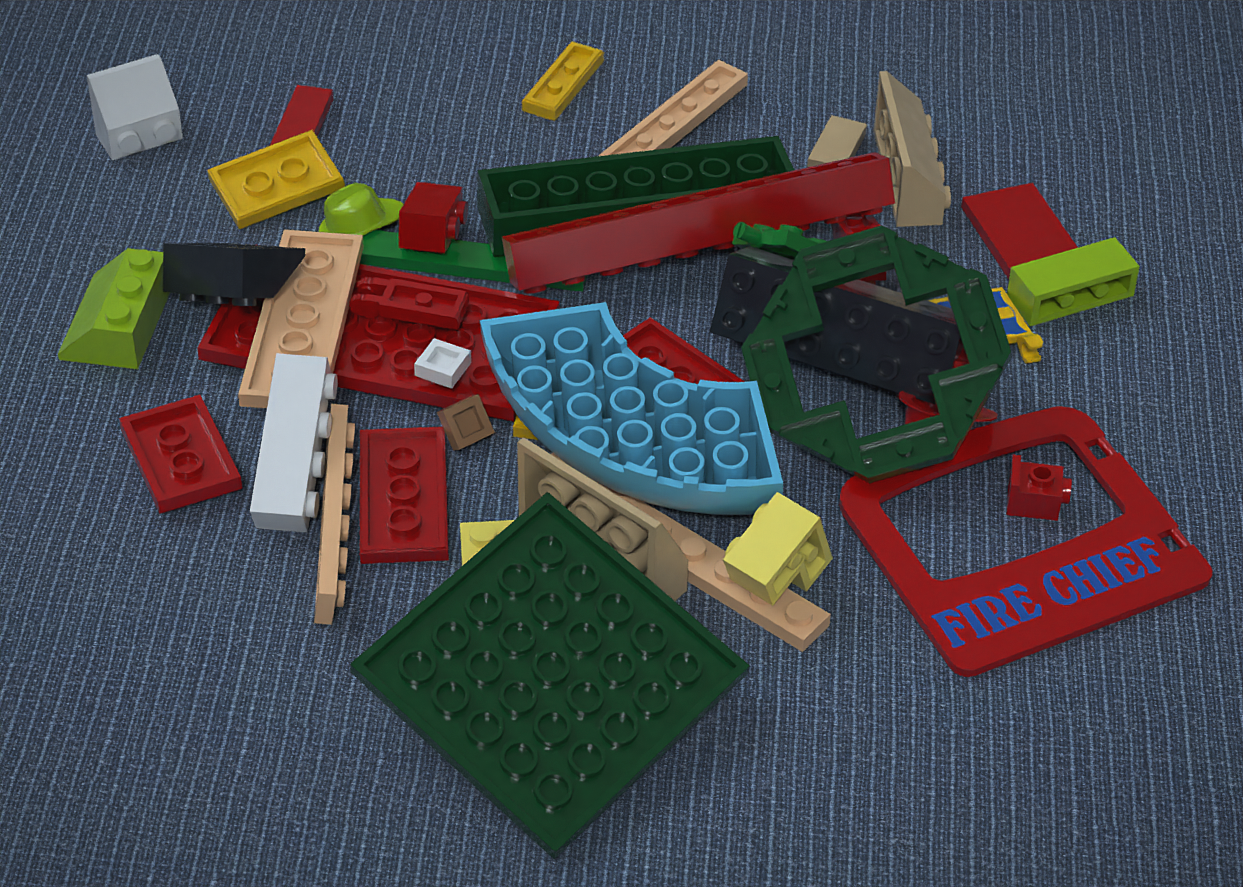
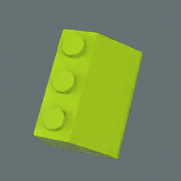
M127 248L94 273L58 352L59 360L131 369L139 368L170 292H163V252Z

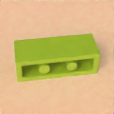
M1113 237L1011 267L1007 295L1028 325L1034 326L1134 296L1140 266L1121 243Z

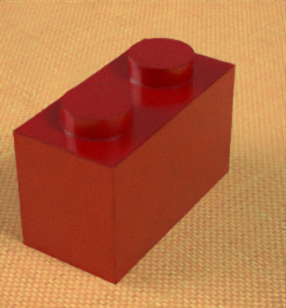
M417 182L399 211V248L446 253L452 240L458 239L460 225H465L467 221L468 202L462 201L463 187Z

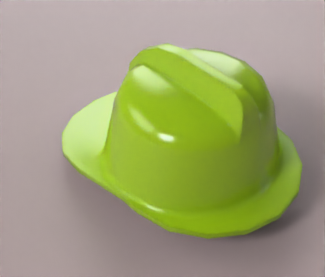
M364 183L347 185L334 191L325 200V219L319 226V232L365 235L372 230L399 220V211L403 203L395 199L378 198L373 188Z

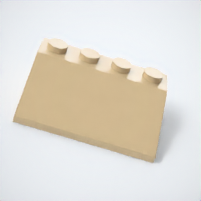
M524 437L517 442L519 516L548 491L674 601L687 591L688 559L661 522Z

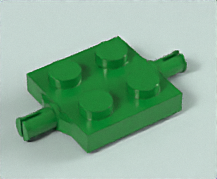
M739 222L733 230L734 238L732 245L741 249L751 246L794 260L801 249L827 241L818 238L808 239L803 236L804 231L790 225H780L779 230L765 225L755 224L751 227L744 222Z

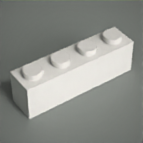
M276 353L250 507V514L256 528L308 533L310 518L317 517L319 492L314 491L316 477L323 478L325 471V452L320 451L322 439L329 438L332 423L331 413L327 412L328 400L336 398L338 385L337 374L331 373L327 357Z

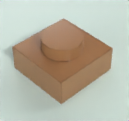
M479 394L472 395L437 412L453 451L460 450L495 433Z

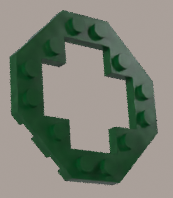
M882 225L801 249L792 263L793 268L782 285L779 284L762 312L763 317L753 334L750 333L741 347L750 381H757L770 433L868 483L952 460L1012 358L1008 339L987 275L970 268L968 270L949 261V257L920 243L918 245L899 237L897 232ZM895 269L906 306L947 294L969 364L928 376L939 415L856 439L845 400L809 411H803L784 342L824 330L814 292Z

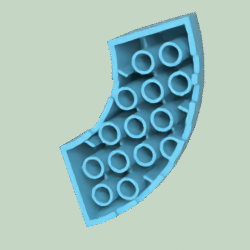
M606 302L480 320L481 335L489 365L503 395L519 419L550 451L566 464L593 481L618 493L649 504L680 511L712 515L755 514L762 504H768L776 492L783 495V480L757 381L717 382L700 379L699 383L695 384L674 378L673 371L656 364L646 357L641 359L629 349L627 340L616 327Z

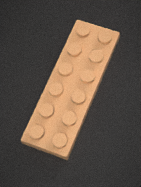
M298 230L283 231L279 246L305 248V257L276 296L264 299L238 393L240 407L267 408L276 353L327 357L331 373L333 374L348 314L349 302L352 297L364 248L363 235Z

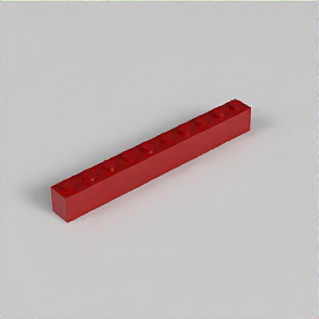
M873 152L502 236L509 280L519 291L523 290L524 293L528 294L546 290V284L561 281L565 285L576 284L584 281L585 275L599 272L602 276L615 275L623 272L624 266L637 264L639 267H649L661 263V258L675 255L676 258L695 256L699 253L698 249L710 246L716 250L731 248L735 246L732 245L734 238L733 230L739 222H744L751 227L755 224L765 225L779 230L780 225H790L804 231L810 228V223L823 221L825 224L843 222L847 219L846 215L857 212H860V215L878 214L883 211V206L895 204L890 161L888 157Z

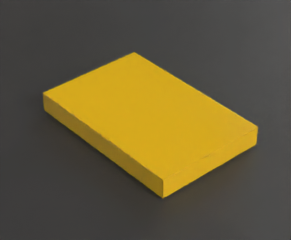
M313 130L207 170L211 184L238 229L327 196L345 187L343 177Z

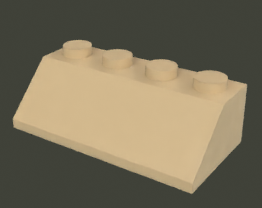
M879 71L874 135L879 154L888 157L890 161L895 204L891 206L896 226L942 225L944 209H950L951 192L949 186L943 185L944 165L942 161L937 162L938 143L936 138H931V116L929 114L925 115L920 98L888 71Z

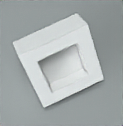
M434 338L414 363L415 376L453 388L471 364V350Z

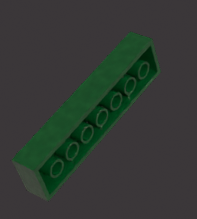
M779 136L482 169L478 170L477 208L493 256L505 255L502 236L793 171L794 168Z

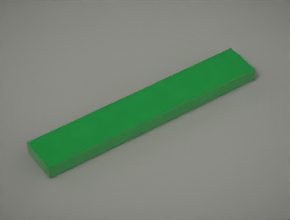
M372 230L363 235L364 248L360 264L510 283L505 255L493 256L490 245L486 243L452 240L446 253L399 248V233ZM585 275L584 281L576 284L565 285L559 281L546 285L548 288L583 292L588 275Z

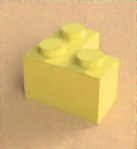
M776 492L768 504L764 503L756 510L751 525L743 535L731 541L726 549L723 561L730 580L773 606L791 583L807 592L833 558L820 517Z

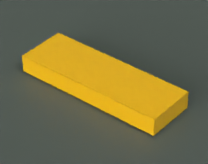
M571 41L522 100V111L556 121L604 62V51Z

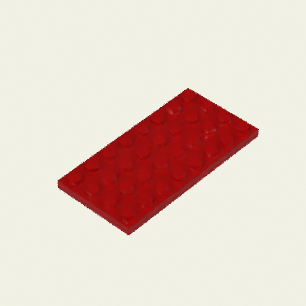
M359 264L352 296L354 294L357 295V285L362 278L376 277L387 280L394 278L467 291L469 293V305L458 330L380 317L379 315L374 319L365 318V316H356L355 313H352L353 311L350 310L349 306L333 374H337V387L443 408L472 395L479 394L488 417L514 421L517 414L503 395L489 365L481 335L480 320L560 309V301ZM230 298V303L221 304L197 347L199 360L245 369L265 298H257V306L232 305V298ZM434 338L471 350V364L453 388L415 376L414 363Z

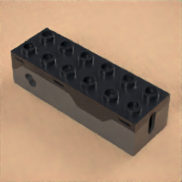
M751 246L730 253L710 333L744 343L750 333L753 334L762 319V312L779 284L782 285L793 268L792 263L794 260ZM861 280L851 281L814 292L824 330L784 342L788 358L898 393L903 391L916 396L915 398L935 405L936 402L928 376L969 364L951 308L926 300L906 306L902 293Z

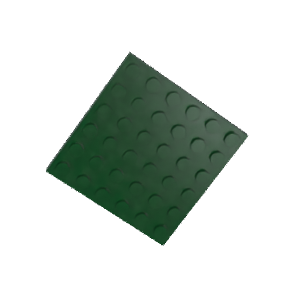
M548 491L350 663L351 674L553 859L563 852L748 674L750 668L748 663Z

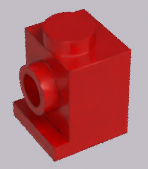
M1013 455L1008 480L1006 515L1058 521L1061 504H1069L1072 479L1063 478L1064 466L1021 462V455Z

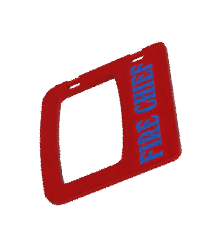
M1056 406L972 429L968 432L952 460L872 483L853 476L841 488L839 507L844 518L946 664L955 674L963 677L979 675L1202 590L1211 581L1212 568L1194 544L1191 545L1178 529L1179 525L1121 453H1117L1106 440V435L1096 422L1082 411L1070 407ZM1062 441L1072 447L1121 509L1123 515L1094 530L1038 553L976 573L942 581L936 580L928 574L885 514L880 504L904 491L959 469L1029 447ZM1098 445L1107 457L1098 460L1089 447ZM1171 536L1180 549L1171 552L1161 539Z

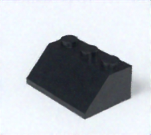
M163 243V292L179 293V301H204L205 295V303L228 304L230 303V298H232V305L257 306V298H274L304 259L305 248L234 243Z

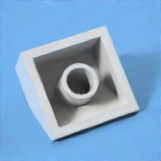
M158 54L87 75L96 136L112 160L183 139L179 107L164 65Z

